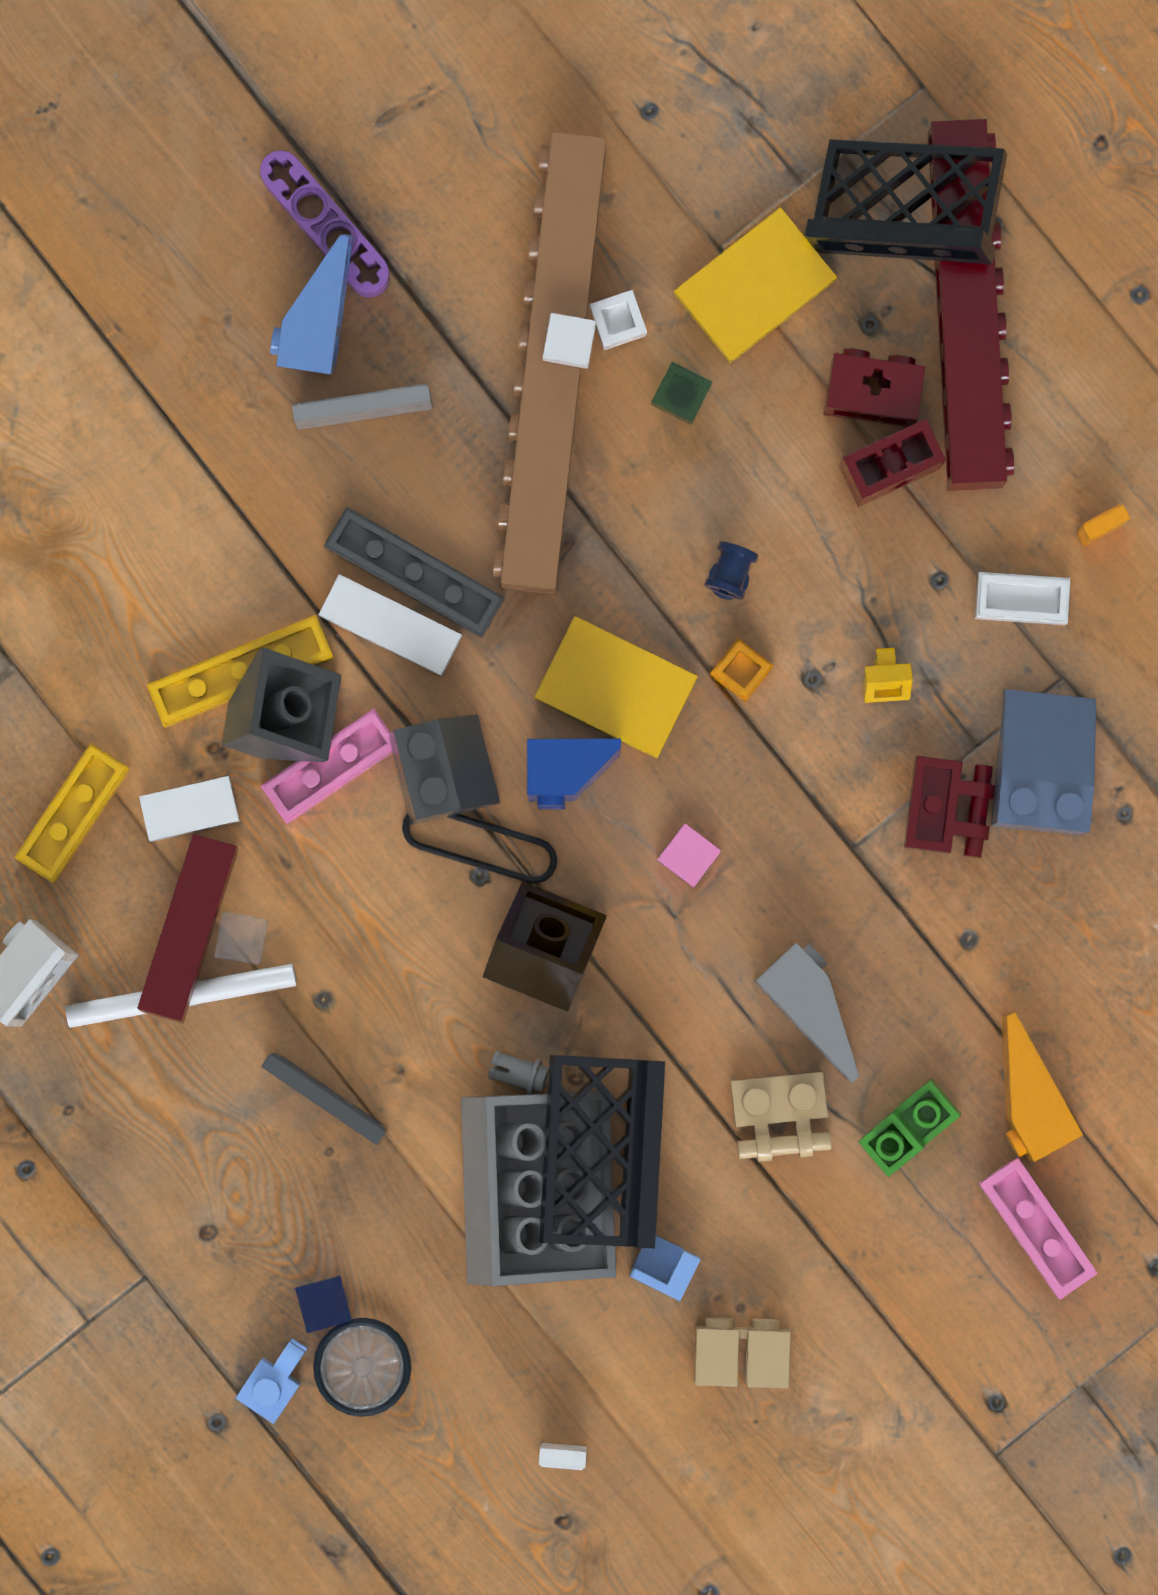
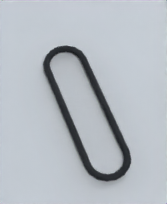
M408 813L403 820L402 831L404 838L411 846L524 882L540 883L546 881L553 875L557 866V856L554 848L543 839L468 816L456 814L447 818L545 848L550 856L548 870L540 876H528L414 840L410 834Z

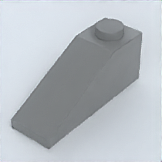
M795 943L754 982L847 1081L853 1083L859 1077L829 976L822 970L827 965V962L810 944H807L802 949Z

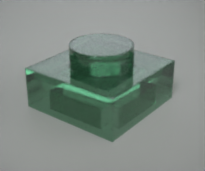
M671 362L651 401V405L692 425L713 382Z

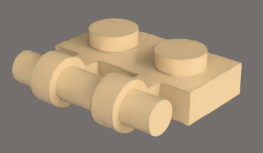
M823 1071L730 1081L735 1127L754 1126L755 1139L737 1141L739 1160L757 1158L758 1162L772 1161V1156L797 1153L799 1158L813 1157V1152L831 1150L830 1132L811 1133L810 1128L811 1119L828 1118ZM795 1121L796 1135L770 1138L768 1124Z

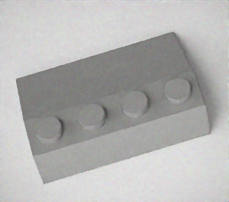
M575 1092V1093H569V1094H570V1096L572 1097V1096H573L574 1094H576L577 1092ZM588 1092L577 1103L592 1122L610 1105L600 1092ZM548 1094L461 1097L467 1284L504 1286L616 1277L615 1246L539 1242ZM562 1097L560 1098V1108L566 1103ZM572 1109L559 1120V1133L568 1143L574 1140L586 1128V1125ZM609 1117L598 1129L611 1143V1121ZM591 1134L575 1149V1152L591 1168L607 1150ZM559 1144L557 1155L563 1150ZM570 1156L565 1158L556 1167V1180L565 1190L569 1189L584 1174ZM612 1159L595 1174L610 1193L613 1191ZM590 1180L572 1196L586 1215L605 1198ZM555 1190V1201H556V1200L560 1197V1195H559L558 1192ZM567 1203L554 1213L553 1233L568 1234L581 1221ZM610 1204L593 1223L604 1235L615 1236L614 1208ZM588 1227L580 1233L583 1235H594Z

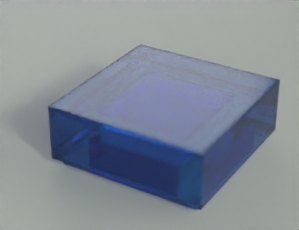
M341 1275L295 1288L307 1333L352 1321L353 1318Z

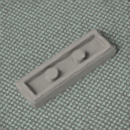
M426 384L304 402L292 406L294 422L298 430L433 409L429 386Z

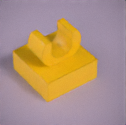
M894 647L876 649L875 666H865L864 703L910 700L913 681L911 663L896 664Z

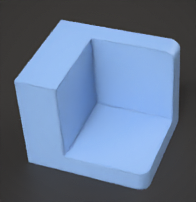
M656 1235L655 1249L641 1248L629 1276L681 1301L701 1259L699 1256Z

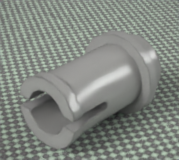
M496 1050L491 1064L509 1070L493 1066V1068L489 1069L488 1079L527 1089V1094L529 1095L533 1094V1092L542 1094L549 1074V1067L542 1065V1060L537 1059L533 1063Z

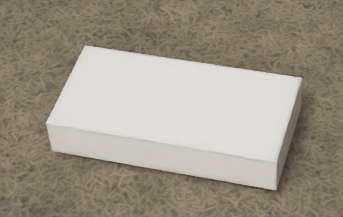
M979 572L977 574L975 619L1067 625L1070 578Z
M230 776L139 796L150 842L240 822Z

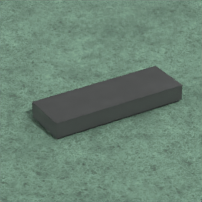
M270 1053L261 1067L375 1145L380 1144L388 1132L385 1125L279 1053Z

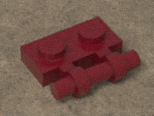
M916 756L904 848L950 854L953 836L966 838L963 856L982 858L984 840H989L990 826L986 825L989 800H994L995 785L991 784L993 767L976 764L972 782L961 780L963 764L961 761ZM958 795L971 797L968 823L955 821Z

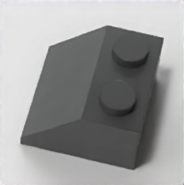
M478 715L437 719L395 729L389 735L411 825L500 804Z

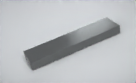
M348 507L344 510L324 544L325 549L480 638H483L505 601V597Z

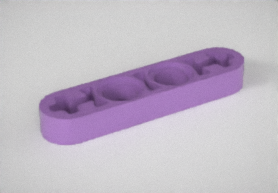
M283 150L268 154L260 167L261 178L267 190L324 256L330 250L327 246V239L333 231L342 229L354 235L351 260L363 248L366 252L359 255L360 260L370 270L376 266L379 268L376 273L379 281L374 285L369 281L360 284L358 282L362 278L360 270L352 261L349 268L348 284L356 293L363 297L371 298L382 294L389 285L390 275L388 266L380 254L294 155ZM276 164L282 168L288 165L292 166L289 169V174L297 187L301 185L303 180L308 183L296 189L289 200L284 197L291 194L287 184L280 178L274 182L271 180L274 177L272 167ZM316 196L322 200L324 207L319 216L307 219L299 214L298 205L304 197Z

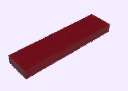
M196 834L192 835L137 1007L140 1012L184 1024L239 850L237 846Z

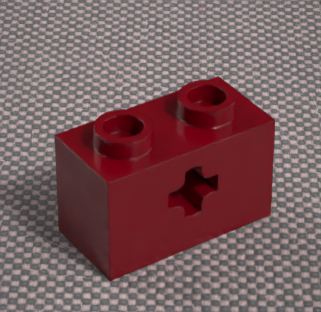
M846 348L843 349V354L834 353L830 367L824 415L901 427H909L916 424L919 415L925 366L915 365L916 360L914 358L902 355L888 356V361L870 358V352L861 349ZM871 377L878 378L879 386L883 387L879 395L870 394L871 388L866 384H869Z
M924 419L844 456L839 468L857 506L860 507L940 470L946 458L927 419Z

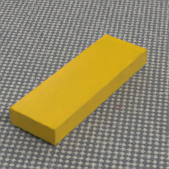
M90 743L14 858L55 884L131 769Z

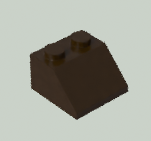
M522 881L496 938L482 977L568 1012L607 915Z

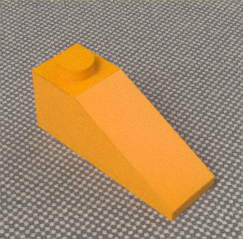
M1009 1012L1002 1016L1006 1121L1011 1128L1005 1135L1018 1157L1026 1155L1029 1161L1036 1162L1083 1136V1133L1017 1014Z

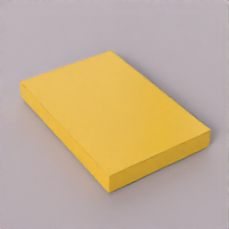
M780 207L675 289L674 295L729 364H731L837 280V276Z
M574 616L534 699L612 738H621V742L658 759L698 676Z

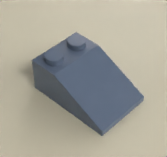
M1004 690L991 826L1080 836L1090 833L1095 777L1096 699Z

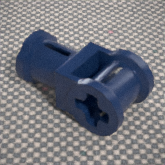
M720 541L717 547L721 552L718 562L711 568L704 586L712 590L721 599L732 600L734 598L742 600L749 583V568L751 563L757 562L759 555L742 546Z

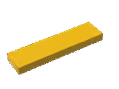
M313 615L146 684L163 727L167 728L229 702L256 653L263 647L315 666L334 659L317 616Z

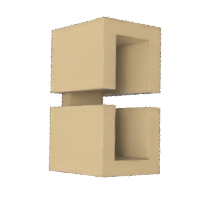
M706 1317V1325H696L694 1383L696 1386L737 1387L739 1339H746V1386L789 1389L791 1332L788 1328H780V1320L752 1319V1327L734 1326L733 1318Z

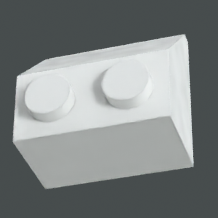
M31 919L25 925L19 921L8 932L2 942L7 947L0 955V1022L6 1027H22L79 956L78 953L42 924Z

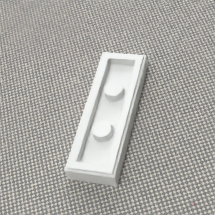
M340 574L318 614L319 617L441 677L462 638V634Z

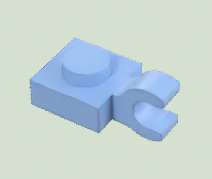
M292 1338L275 1364L263 1357L235 1399L274 1424L301 1384L290 1374L308 1348Z

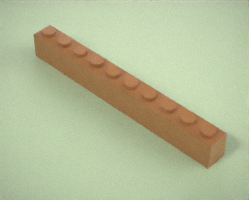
M552 132L550 146H541L539 173H547L545 190H536L534 217L542 218L540 235L531 234L529 262L537 263L535 280L526 279L524 306L532 307L530 325L521 324L518 351L527 352L525 369H516L513 396L521 397L520 414H511L508 441L516 442L515 459H506L503 486L511 487L510 503L501 504L498 531L506 532L504 550H495L493 576L501 577V589L556 595L581 368L543 361V353L551 313L587 319L606 153L605 137Z

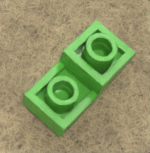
M931 1078L865 1134L858 1143L886 1176L889 1177L919 1153L928 1142L958 1119L962 1113Z

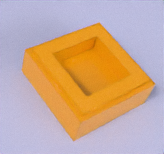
M1118 504L1083 523L1078 528L1077 535L1083 546H1086L1123 526L1131 518L1124 505Z
M737 638L711 671L710 676L746 703L773 669L774 665L741 639Z

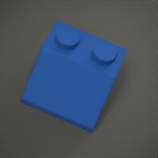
M621 738L527 739V796L529 802H537L539 810H564L565 801H576L620 756Z

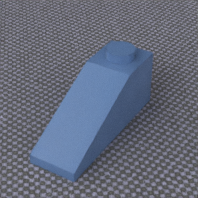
M343 234L338 237L283 318L281 328L274 327L270 352L272 355H278L276 366L324 374L336 372L354 235Z

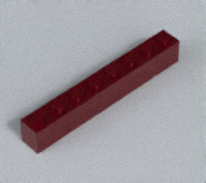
M987 119L932 121L927 133L928 145L996 148L995 133H987ZM933 159L929 162L930 185L952 168L945 159ZM961 160L953 161L955 162V164H958ZM978 161L963 173L974 187L990 176L989 162ZM958 176L937 194L949 208L970 190ZM987 192L981 195L984 200H986ZM932 197L933 220L944 211ZM976 199L958 213L955 218L961 225L981 227L984 208ZM951 220L946 223L947 225H954ZM994 223L991 239L995 250L1001 249L1000 223ZM993 256L992 264L935 261L947 491L999 489L1007 482V476L1014 475V453L1012 448H1005L1004 431L1011 430L1010 403H1003L1002 385H1008L1009 364L1008 358H1000L999 340H1006V316L1004 312L998 313L997 295H1003L1004 292L1002 267L995 268V256Z

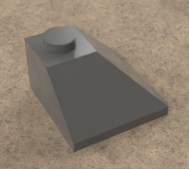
M264 647L259 649L228 702L222 746L261 759L308 762L328 761L341 675Z

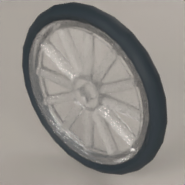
M370 1318L349 1319L329 1330L319 1343L313 1363L314 1379L324 1399L336 1410L358 1417L374 1416L395 1405L406 1391L412 1369L410 1353L399 1333L388 1324Z

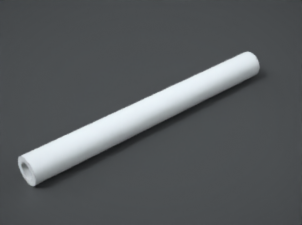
M292 963L197 981L189 1006L297 986L294 965ZM142 991L66 1005L68 1025L72 1028L147 1014L137 1009Z

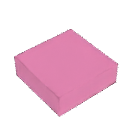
M684 824L657 861L694 888L720 854L721 850L687 824Z

